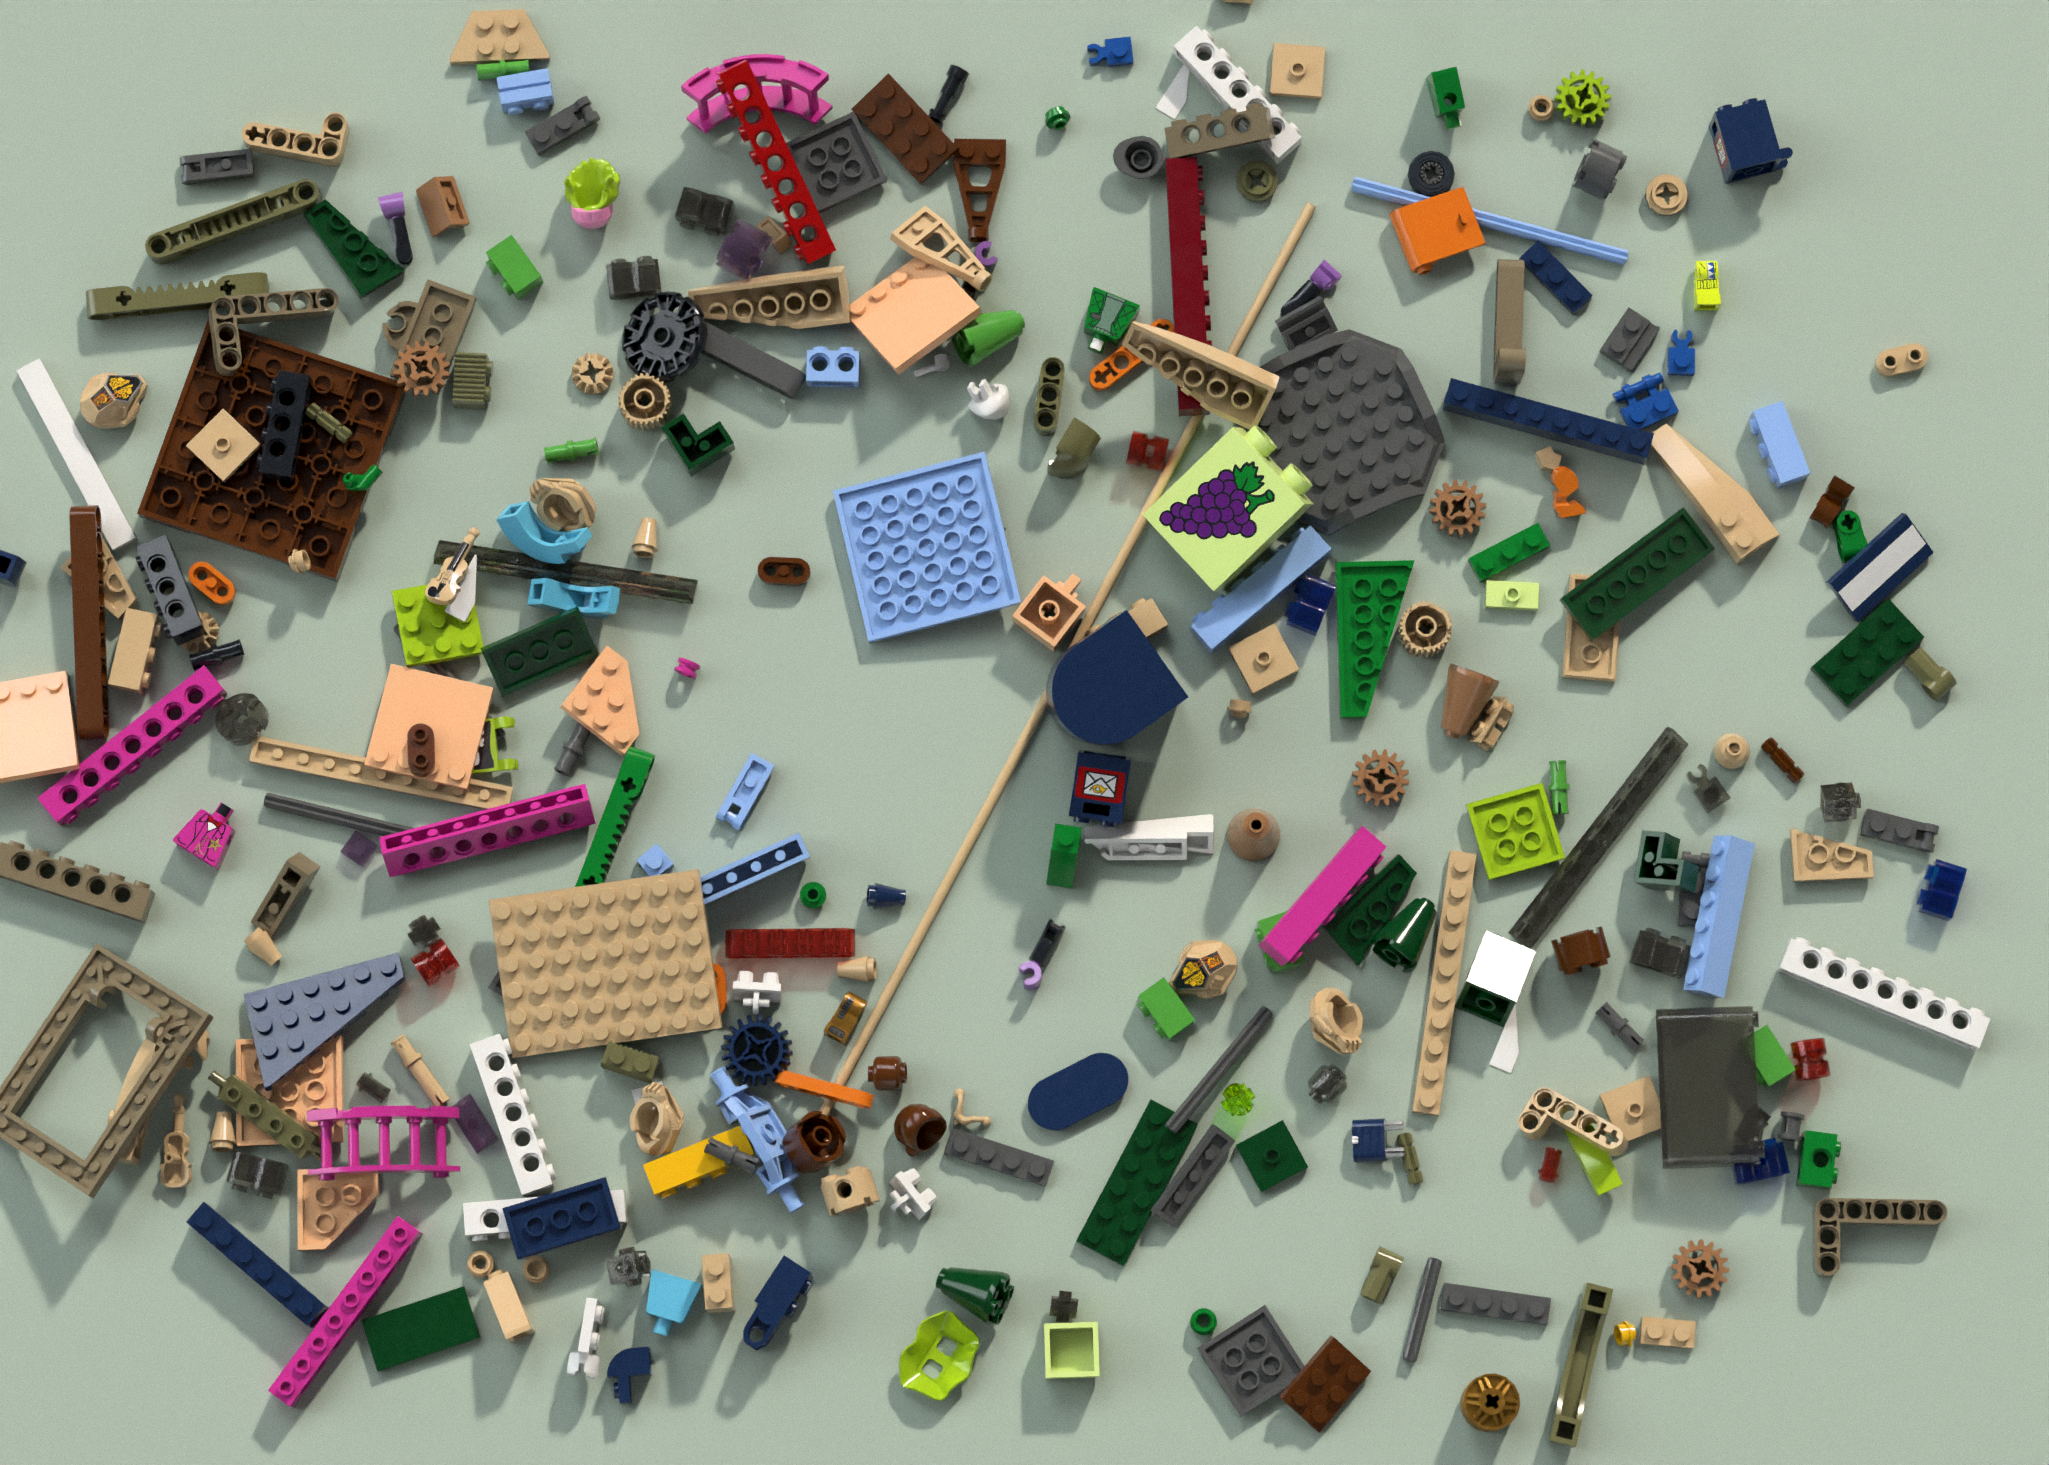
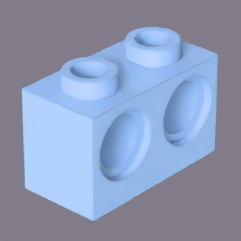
M822 346L813 347V350H807V387L859 388V351H854L852 347H840L839 351H833ZM817 361H824L827 367L823 371H816L813 365ZM842 362H851L853 368L848 372L840 370L839 366Z

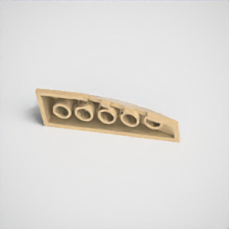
M845 265L767 275L688 290V297L693 299L704 313L703 318L735 320L742 323L753 322L768 326L779 325L794 329L850 323L849 288Z
M1133 321L1122 342V345L1138 358L1159 370L1160 375L1167 380H1172L1181 387L1180 390L1186 395H1191L1199 401L1203 408L1249 430L1254 425L1258 426L1277 387L1279 376L1215 347L1161 328Z
M1667 423L1653 432L1654 435L1650 447L1736 565L1780 535L1747 490Z
M160 1027V1028L158 1029V1031H157V1036H158V1037L160 1036V1034H161L162 1031L164 1030V1027ZM147 1037L128 1071L115 1110L110 1111L108 1125L160 1048L148 1040ZM152 1112L120 1158V1162L139 1166Z

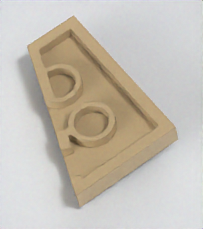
M102 538L105 608L121 620L125 615L126 608H131L138 599ZM71 556L60 567L70 577H72Z
M1792 828L1789 830L1793 882L1872 879L1874 877L1871 850L1842 842L1838 843Z

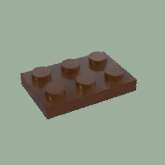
M1330 1336L1280 1394L1279 1398L1313 1429L1320 1433L1370 1374L1371 1370L1335 1337Z

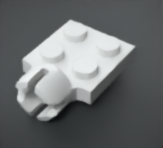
M586 1298L578 1352H570L567 1374L577 1377V1374L581 1372L582 1365H584V1372L587 1378L593 1379L598 1375L600 1358L593 1355V1350L598 1351L600 1335L596 1333L597 1324L603 1323L605 1308L601 1306V1302L598 1299Z

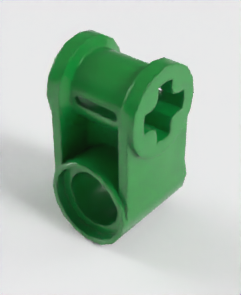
M1851 510L1844 511L1834 519L1833 529L1837 540L1839 557L1842 563H1847L1868 543L1858 514ZM1846 519V521H1851L1852 525L1847 528V526H1842L1841 522Z

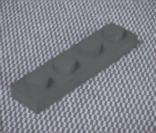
M1212 1124L1150 1211L1169 1226L1174 1227L1232 1147L1235 1140L1219 1127Z
M952 1128L944 1153L945 1155L1044 1187L1047 1186L1054 1160Z
M1444 1283L1441 1310L1548 1325L1551 1298Z

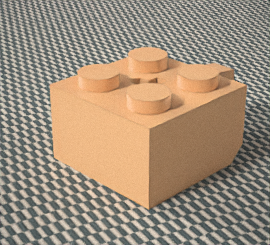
M1072 573L1064 584L1060 581L1055 584L1043 576L1012 615V622L1055 652L1086 612V606L1076 599L1078 594L1074 592L1081 583V579ZM1051 609L1054 610V617H1044V610L1047 612Z

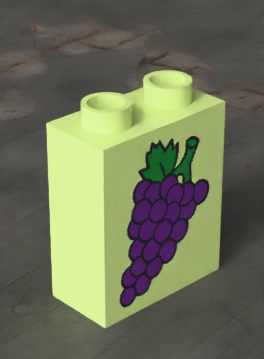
M1256 425L1248 432L1240 427H1232L1142 514L1213 591H1224L1313 505L1311 500L1305 495L1313 486L1312 483L1292 463L1282 471L1269 457L1277 446Z

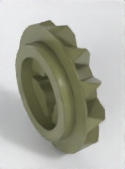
M1260 160L1250 161L1244 164L1238 171L1236 177L1237 189L1244 198H1248L1253 202L1265 201L1274 194L1278 184V177L1270 164ZM1263 173L1261 183L1264 187L1257 185L1250 189L1252 185L1250 177L1257 178Z

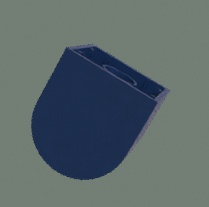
M1127 610L1119 612L1063 652L1053 664L1046 683L1047 705L1056 724L1070 737L1084 743L1096 745L1115 744L1132 738L1188 698V695Z

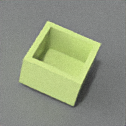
M1098 1322L1044 1324L1045 1380L1100 1377Z

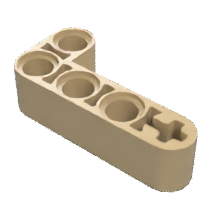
M338 112L330 113L325 117L320 135L256 122L248 123L242 129V138L245 145L253 152L326 166H336L342 162L349 136L347 121ZM334 123L343 124L342 128L337 132L330 130ZM255 133H258L260 137H255L254 141H251L250 137H254ZM277 138H286V143L283 146L277 147L274 145ZM309 142L312 144L308 151L299 150L302 143ZM328 148H337V152L335 155H324L325 151Z
M1546 1087L1534 1092L1518 1119L1521 1131L1531 1140L1542 1138L1553 1122L1609 1155L1619 1156L1628 1147L1626 1137L1617 1126ZM1544 1099H1552V1102L1549 1106H1540L1541 1102ZM1567 1111H1575L1571 1119H1563V1115ZM1530 1121H1538V1125L1534 1129H1526ZM1589 1124H1597L1595 1131L1591 1133L1585 1132ZM1605 1133L1607 1137L1611 1138L1612 1140L1618 1139V1142H1611L1610 1144L1607 1138L1604 1136Z

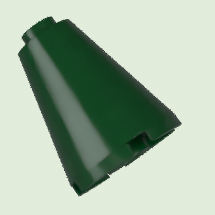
M1415 898L1373 935L1369 941V944L1375 945L1372 949L1373 952L1391 967L1395 968L1398 964L1404 967L1403 972H1412L1417 967L1437 914L1434 903L1427 898Z

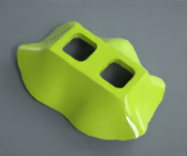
M942 1311L926 1318L917 1328L915 1341L908 1345L900 1355L899 1379L903 1388L916 1391L933 1400H945L956 1386L970 1377L973 1360L980 1347L979 1337L952 1311ZM944 1336L957 1343V1348L951 1356H946L937 1349L938 1343ZM929 1359L934 1360L943 1367L936 1379H932L922 1372V1368Z

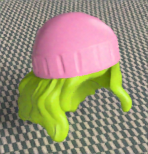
M589 158L588 162L583 160L574 170L569 172V176L564 180L565 198L571 204L572 218L583 228L597 229L603 227L612 217L613 202L618 197L621 179L620 174L615 172L610 162L602 158L598 160Z

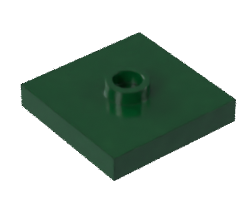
M1283 1120L1236 1145L1261 1193L1308 1168Z

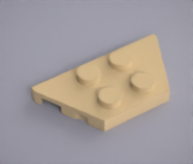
M524 9L472 11L450 56L451 65L500 63V60H505V62L526 60L528 62L550 61V55Z

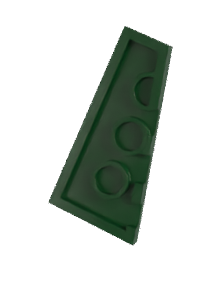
M326 199L304 212L303 216L360 299L404 274V268L392 261L381 248L379 249L375 246L368 236L362 231L357 230Z
M1397 854L1346 902L1326 925L1323 924L1321 926L1356 965H1360L1367 950L1372 946V944H1369V941L1387 922L1391 912L1417 874L1400 854Z

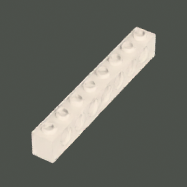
M1796 937L1795 940L1791 938L1787 942L1777 972L1973 1051L1980 1048L1990 1022V1018L1984 1016V1011L1970 1007L1969 1010L1960 1007L1959 1001L1949 997H1945V1000L1936 997L1934 991L1924 987H1920V990L1910 986L1911 983L1905 979L1896 977L1893 980L1885 976L1886 972L1871 967L1870 970L1861 967V962L1853 958L1846 957L1844 960L1836 957V952L1828 948L1821 947L1820 950L1810 946L1811 942L1806 939ZM1805 956H1811L1815 959L1816 967L1814 969H1809L1804 965L1803 958ZM1829 966H1836L1840 969L1841 976L1839 979L1830 977L1828 974ZM1854 976L1864 978L1866 982L1864 989H1858L1854 986ZM1879 986H1886L1890 990L1889 999H1883L1879 996ZM1904 996H1910L1915 1000L1914 1009H1908L1904 1006ZM1929 1006H1935L1939 1009V1019H1933L1928 1015ZM1954 1016H1960L1964 1019L1965 1027L1963 1029H1958L1953 1025Z

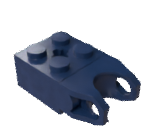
M785 1255L782 1257L754 1300L758 1306L743 1330V1341L757 1351L770 1343L786 1317L791 1319L798 1310L799 1305L796 1302L801 1294L806 1297L814 1284L811 1280L813 1277L812 1273ZM754 1329H761L764 1332V1337L759 1342L750 1340V1333Z

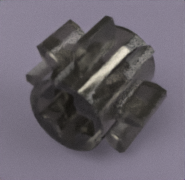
M423 915L409 924L411 932L407 935L415 946L420 943L423 948H426L440 938L437 931L441 928L434 917L428 920Z
M1059 1290V1296H1052L1049 1316H1056V1323H1069V1318L1076 1319L1078 1299L1071 1298L1072 1292Z

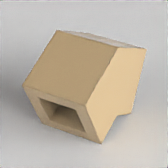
M1551 446L1535 452V458L1540 470L1552 473L1555 468L1559 467L1562 455L1554 453Z

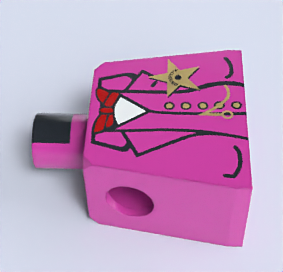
M223 803L219 804L213 815L200 809L172 841L219 870L235 835V830L226 824L234 810Z

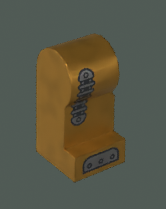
M848 991L832 1019L823 1030L824 1034L845 1046L859 1022L868 1001Z

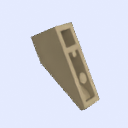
M301 852L289 858L252 918L251 923L260 927L263 931L266 930L269 936L273 937L309 888L320 866Z

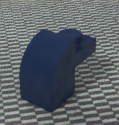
M0 550V583L10 587H17L27 562L19 556Z
M628 1348L616 1354L611 1360L607 1370V1377L618 1378V1382L613 1384L614 1398L619 1399L621 1405L632 1404L630 1377L652 1375L650 1348Z

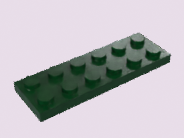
M1683 507L1559 600L1589 640L1593 641L1715 550V548Z
M1150 1099L1076 1242L1124 1266L1152 1213L1150 1211L1161 1196L1198 1124L1188 1119L1177 1133L1171 1132L1165 1125L1175 1112Z

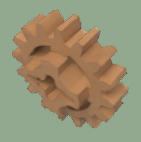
M415 341L414 348L407 344L405 345L406 353L401 351L397 353L400 361L395 360L393 366L398 368L393 371V377H400L397 381V386L405 385V394L412 390L414 391V398H417L419 393H423V396L428 398L429 391L437 395V386L442 388L446 386L443 379H449L450 373L444 370L450 368V363L443 362L446 358V353L438 354V345L431 349L429 348V341H426L424 346H420L419 342ZM416 354H425L424 356L419 357L414 356ZM434 361L439 366V374L432 367ZM404 365L411 373L408 379L404 373ZM417 367H426V372L417 373ZM419 383H429L428 385H418Z
M1453 480L1451 487L1446 482L1443 483V492L1436 489L1434 493L1438 499L1431 498L1430 504L1435 507L1430 508L1429 514L1436 515L1432 523L1441 524L1440 532L1445 528L1448 529L1449 537L1452 536L1453 532H1457L1459 538H1461L1465 530L1471 535L1473 533L1472 526L1479 529L1481 523L1478 519H1484L1486 515L1480 511L1486 508V503H1480L1484 496L1483 493L1476 495L1475 490L1477 486L1474 485L1469 489L1467 488V481H1464L1462 486H1459L1457 480ZM1458 492L1463 494L1459 496H1453L1451 493ZM1471 500L1473 501L1475 506V514H1473V511L1469 508V503ZM1464 501L1462 510L1451 516L1454 506L1457 507ZM1441 503L1443 504L1442 506L1446 508L1445 517L1442 516L1440 510ZM1462 521L1465 524L1455 525L1453 522Z
M1385 749L1382 755H1378V752L1373 750L1371 758L1367 754L1363 755L1364 763L1356 762L1355 766L1359 771H1353L1352 776L1358 778V780L1354 781L1352 786L1360 788L1356 794L1357 796L1363 794L1366 796L1364 803L1367 804L1370 800H1373L1374 807H1377L1379 802H1383L1384 806L1388 807L1390 799L1397 803L1399 800L1397 794L1404 796L1406 793L1402 786H1408L1409 780L1403 779V777L1409 774V770L1401 769L1405 762L1404 760L1396 762V753L1388 757L1387 750ZM1378 762L1377 767L1373 770H1365L1370 764ZM1388 764H1390L1396 770L1397 774H1392V772L1388 768ZM1378 773H1383V778L1387 779L1382 784H1379L1378 779L1374 778L1378 776ZM1364 783L1370 784L1373 788V793L1366 788ZM1388 787H1396L1391 793L1383 795L1384 790Z
M1700 1239L1697 1246H1695L1691 1240L1688 1242L1689 1249L1680 1246L1678 1249L1681 1255H1673L1672 1258L1677 1261V1264L1671 1265L1670 1269L1676 1270L1677 1274L1671 1278L1672 1280L1679 1279L1678 1289L1682 1287L1687 1288L1685 1295L1688 1296L1694 1291L1696 1298H1700L1702 1292L1709 1297L1712 1295L1711 1288L1718 1292L1721 1290L1718 1283L1727 1282V1279L1722 1274L1729 1272V1268L1723 1267V1263L1728 1261V1258H1720L1719 1255L1722 1249L1714 1251L1713 1242L1704 1246L1703 1239ZM1702 1251L1698 1258L1687 1257L1691 1252ZM1711 1257H1713V1259L1716 1262L1717 1270L1713 1269L1711 1265ZM1701 1262L1703 1263V1269L1707 1273L1702 1272L1697 1275V1269L1693 1266ZM1682 1267L1687 1269L1689 1275L1688 1281L1685 1279L1683 1275ZM1707 1279L1713 1281L1707 1286H1698L1700 1280Z

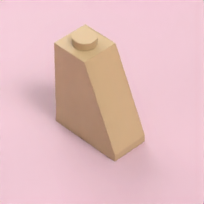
M501 1269L487 1275L489 1280L483 1283L506 1340L512 1343L534 1333L535 1329L511 1274L508 1271L503 1273Z

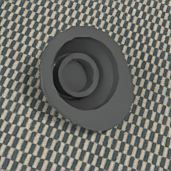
M1137 136L1120 142L1114 149L1113 160L1117 169L1124 174L1138 179H1145L1155 175L1161 168L1163 151L1160 145L1152 138Z

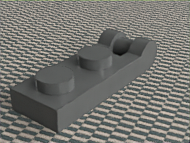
M588 96L581 97L574 104L525 131L538 156L600 120L597 111L592 110L590 106L591 101ZM582 111L585 117L578 121L575 115Z
M251 149L180 157V166L183 167L184 173L181 175L182 184L185 185L255 176ZM200 165L201 172H194L193 166Z
M1867 809L1860 835L1933 853L1935 848L1933 840L1934 836L1938 835L1939 826ZM1917 831L1924 833L1923 841L1915 839Z
M1682 852L1681 859L1694 865H1699V873L1695 893L1679 892L1678 926L1695 927L1710 858L1709 853L1692 855L1691 852Z

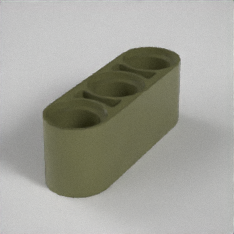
M1056 357L1047 358L1041 366L1034 414V428L1042 436L1053 434L1058 424L1065 368L1063 362ZM1055 366L1060 370V373L1052 377L1046 373V369ZM1050 391L1056 395V399L1052 402H1047L1042 398V395ZM1042 417H1049L1053 423L1049 427H1043L1038 421Z

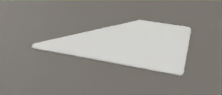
M1185 65L1182 66L1156 106V109L1173 119L1177 117L1186 103L1189 70Z
M474 555L468 566L467 574L458 585L461 591L457 593L455 601L445 609V612L462 621H466L475 604L477 555Z
M1515 1005L1490 1061V1065L1511 1073L1519 1054Z

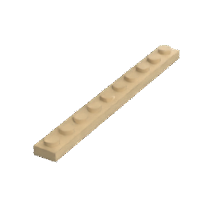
M256 735L249 759L250 763L484 810L511 803L514 788L475 779H471L467 791L365 767V757Z
M1453 850L1449 852L1412 1112L1439 1116L1477 855L1473 853Z

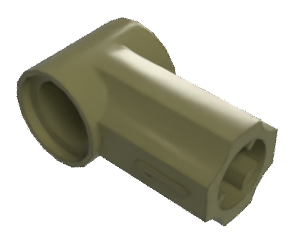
M1921 647L1903 662L1921 682V686L1927 695L1935 701L1942 698L1957 684L1953 675L1944 667H1939Z
M1379 1246L1370 1266L1371 1271L1365 1280L1360 1295L1381 1304L1392 1278L1395 1279L1404 1257Z

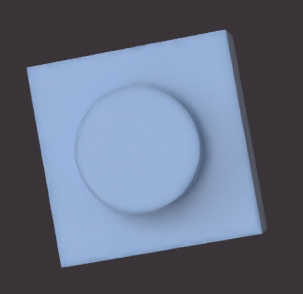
M655 844L636 860L648 876L664 874L674 866V863L658 844Z

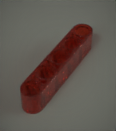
M855 929L725 930V957L732 959L855 957Z

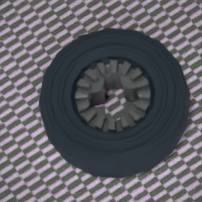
M1435 151L1423 152L1415 157L1408 171L1409 183L1413 190L1418 194L1429 197L1447 192L1453 184L1455 175L1453 164L1448 157ZM1431 169L1436 170L1435 175L1438 178H1433L1429 181L1427 174L1424 172H1429Z

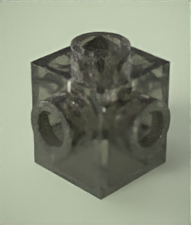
M1852 782L1820 785V808L1824 821L1843 822L1856 819L1857 808H1861V798L1859 792L1855 793Z
M629 1247L619 1250L620 1255L605 1259L611 1285L626 1284V1287L641 1285V1279L651 1277V1263L646 1251H635V1247Z

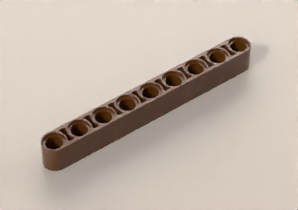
M98 505L72 506L69 512L77 732L80 740L107 739L109 736L101 511Z

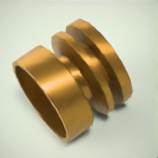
M1496 1373L1484 1374L1472 1380L1463 1390L1460 1399L1461 1412L1465 1421L1474 1429L1483 1432H1496L1508 1426L1516 1418L1520 1408V1396L1515 1385L1507 1377ZM1487 1395L1490 1398L1494 1396L1497 1398L1498 1401L1495 1402L1496 1409L1492 1406L1489 1408L1485 1406Z

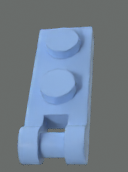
M751 753L720 807L716 819L722 822L726 820L732 824L733 828L739 831L774 770L775 765ZM733 804L741 808L738 815L730 811Z

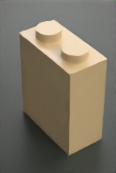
M729 1253L702 1255L705 1310L708 1314L735 1312L731 1256Z

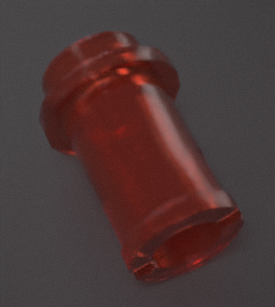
M1545 1148L1542 1167L1537 1172L1540 1174V1180L1554 1183L1555 1179L1558 1178L1557 1169L1562 1155L1561 1150L1557 1149L1555 1151V1148Z

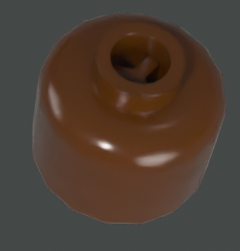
M878 1056L874 1059L873 1066H868V1081L873 1082L874 1087L879 1091L900 1090L903 1083H907V1064L902 1062L899 1056Z

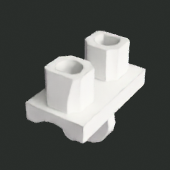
M739 971L737 981H733V1000L743 1001V1006H753V1014H759V1007H769L770 1002L781 1003V984H779L777 973H764L763 983L753 982L752 972Z
M914 1168L904 1173L902 1171L898 1172L889 1182L894 1189L890 1196L895 1201L890 1208L893 1212L901 1208L905 1215L912 1212L920 1220L931 1209V1205L936 1201L937 1196L929 1188L919 1194L914 1186L922 1179Z

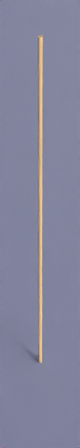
M1306 203L1227 353L1234 356L1238 354L1316 208L1314 205ZM1204 415L1191 417L1068 648L1087 635L1086 631L1092 626L1148 521L1142 514L1161 497ZM1046 689L834 1082L835 1084L845 1086L1048 707ZM825 1099L819 1110L822 1112L821 1114L828 1116L836 1101Z

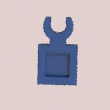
M1131 37L1105 39V47H1101L1098 44L1087 46L1088 52L1095 51L1098 53L1096 58L1089 59V65H1098L1102 60H1107L1108 67L1133 64Z
M1674 330L1671 340L1676 347L1668 348L1667 375L1694 376L1695 348H1688V344L1692 339V332L1688 330L1686 339L1680 340L1677 337V330Z

